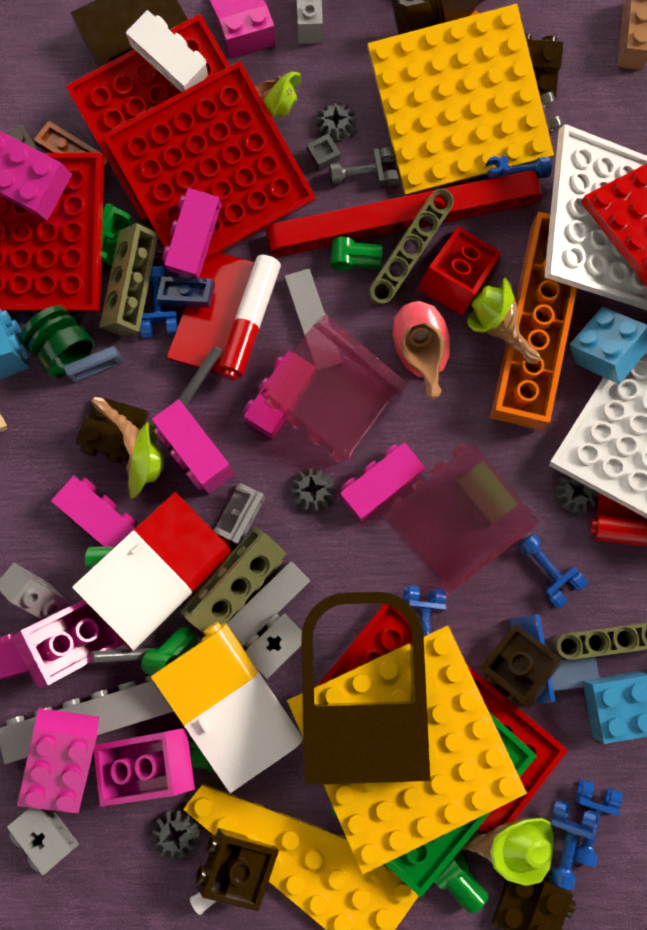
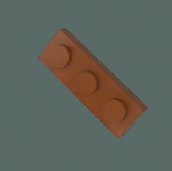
M50 121L45 124L34 138L35 144L48 153L99 152ZM104 155L105 174L106 171L109 169L110 164Z

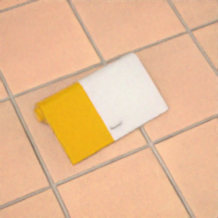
M216 622L204 630L205 636L201 643L151 675V678L227 790L232 793L294 750L302 742L303 737L226 623L220 625L219 622Z

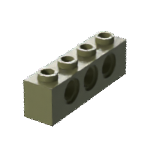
M138 223L119 230L99 328L121 337L140 331L158 240L156 232Z
M254 526L180 612L202 633L216 622H219L220 625L227 624L230 618L244 607L249 596L263 585L264 579L269 573L279 567L282 563V558L287 553L266 533ZM258 557L256 565L250 567L251 561ZM240 579L239 584L235 588H231L232 583ZM221 601L220 606L217 609L212 610L213 605L216 602Z

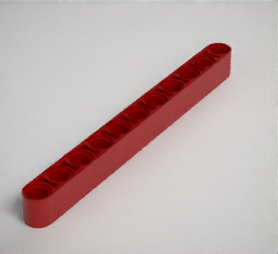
M526 171L507 175L506 177H497L443 188L452 194L454 204L442 223L529 206L539 202L543 198V193L537 173L535 171ZM435 190L273 223L265 230L270 253L274 257H282L331 247L332 240L337 237H347L354 241H360L406 231L425 201ZM435 197V207L444 209V201L439 197ZM419 220V228L430 226L428 221Z

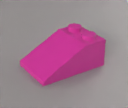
M209 0L229 59L276 46L274 23L264 0Z

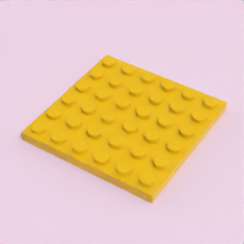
M517 4L367 44L404 196L487 175L489 169H497L496 165L485 166L488 159L493 156L499 158L507 156L509 166L535 163L539 157L548 156L552 158L554 156Z
M444 626L424 636L430 781L323 784L362 875L527 794L449 626ZM410 643L314 687V702L316 704L410 701ZM301 693L288 699L287 702L303 736V694Z

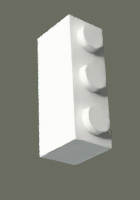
M147 10L126 31L130 46L180 92L198 84L208 76L205 58L198 51L193 52L190 50L184 38L178 33L174 35L160 16L157 15L155 17Z

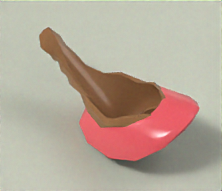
M421 301L411 302L404 305L394 317L392 337L396 353L405 368L417 377H424L426 395L432 401L438 398L442 392L438 384L439 372L444 370L450 356V335L444 318L434 306Z

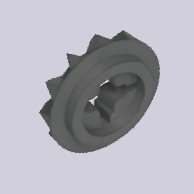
M335 101L333 105L328 106L325 104L324 108L318 111L316 126L322 136L329 134L333 141L346 139L353 133L356 126V118L353 110L347 108L346 103L338 105ZM334 115H337L339 119L338 128H335Z
M312 468L299 472L292 481L291 487L294 502L300 508L313 512L327 507L331 503L335 491L330 475L321 469ZM310 479H313L315 486L325 487L316 492L317 496H315L316 500L314 501L310 492L302 491L309 488Z
M563 474L555 485V496L558 503L565 510L573 513H583L591 509L596 504L599 492L583 485L581 492L584 494V497L578 495L571 499L574 493L571 485L576 487L582 483Z
M170 810L164 813L154 825L152 831L153 846L156 847L160 856L171 860L185 858L195 849L199 840V827L196 820L183 810ZM171 825L176 831L187 830L180 836L179 845L174 839L165 841L171 833Z

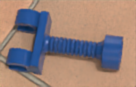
M493 156L488 159L485 166L496 165L497 169H489L487 175L480 176V179L506 177L507 175L526 171H535L538 179L549 178L552 172V164L547 156L539 157L534 164L509 166L507 156H501V158Z
M152 266L149 283L152 284L153 313H144L142 316L140 332L143 338L153 337L152 323L166 322L169 336L175 335L179 326L176 311L164 312L163 305H159L157 301L161 277H167V269L161 266Z
M533 533L523 540L517 548L524 556L530 554L542 566L547 575L553 579V583L542 592L557 609L561 608L568 600L558 590L560 586L568 580L579 591L589 583L578 572L579 570L576 567H571L565 573L560 574L558 569L554 567L553 563L540 550L539 545L541 541Z
M408 585V588L403 590V600L415 612H419V619L425 636L431 633L430 613L440 614L446 610V594L444 589L434 588V591L429 592L428 602L419 601V587Z
M583 779L579 780L574 799L575 802L588 806L590 811L599 813V820L600 814L603 811L619 816V808L623 798L622 792L608 788L604 799L605 804H599L590 801L594 792V783ZM596 836L592 839L583 838V844L575 849L573 860L596 867L598 854L594 852L593 848Z
M559 800L556 801L551 825L562 828L567 833L560 866L552 869L550 882L560 888L573 890L576 875L572 873L571 868L578 835L589 839L596 836L599 813L590 810L588 812L585 811L582 825L567 820L570 803Z

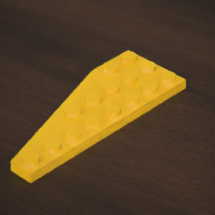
M204 783L183 809L213 835H216L218 828L246 835L248 839L276 846L279 852L269 882L326 930H395L419 897L386 864L362 875L345 836L328 832L321 827L284 813L267 809L260 804L236 797V795Z

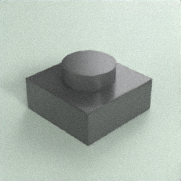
M329 134L306 144L307 152L318 170L341 159V153Z

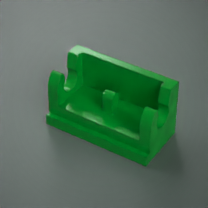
M109 203L103 209L101 263L112 268L119 230L131 226L135 222L130 220L131 215Z

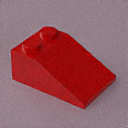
M458 226L429 266L418 290L446 306L451 311L463 316L502 252Z

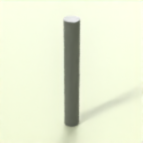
M213 346L179 397V400L185 407L223 353L217 346Z
M138 648L134 651L130 649L91 651L90 661L91 663L142 660L145 653L153 648Z

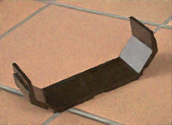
M391 0L398 34L400 35L468 17L482 1L486 0H414L410 2L406 0Z

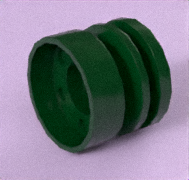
M59 305L46 308L32 317L22 329L19 338L21 344L29 351L32 357L37 358L39 365L51 378L66 376L64 366L90 356L95 346L89 334L82 327L77 326L76 320L73 316H70L65 307Z

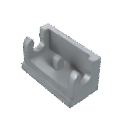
M239 483L213 531L218 536L221 535L228 541L238 545L246 536L264 502V494Z

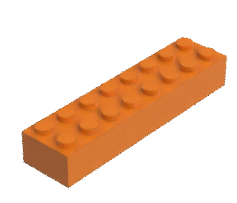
M538 212L531 225L515 301L519 311L517 325L520 334L532 348L537 350L540 361L536 364L526 363L520 352L516 351L509 344H505L490 418L542 431L551 420L577 288L544 277L550 214Z

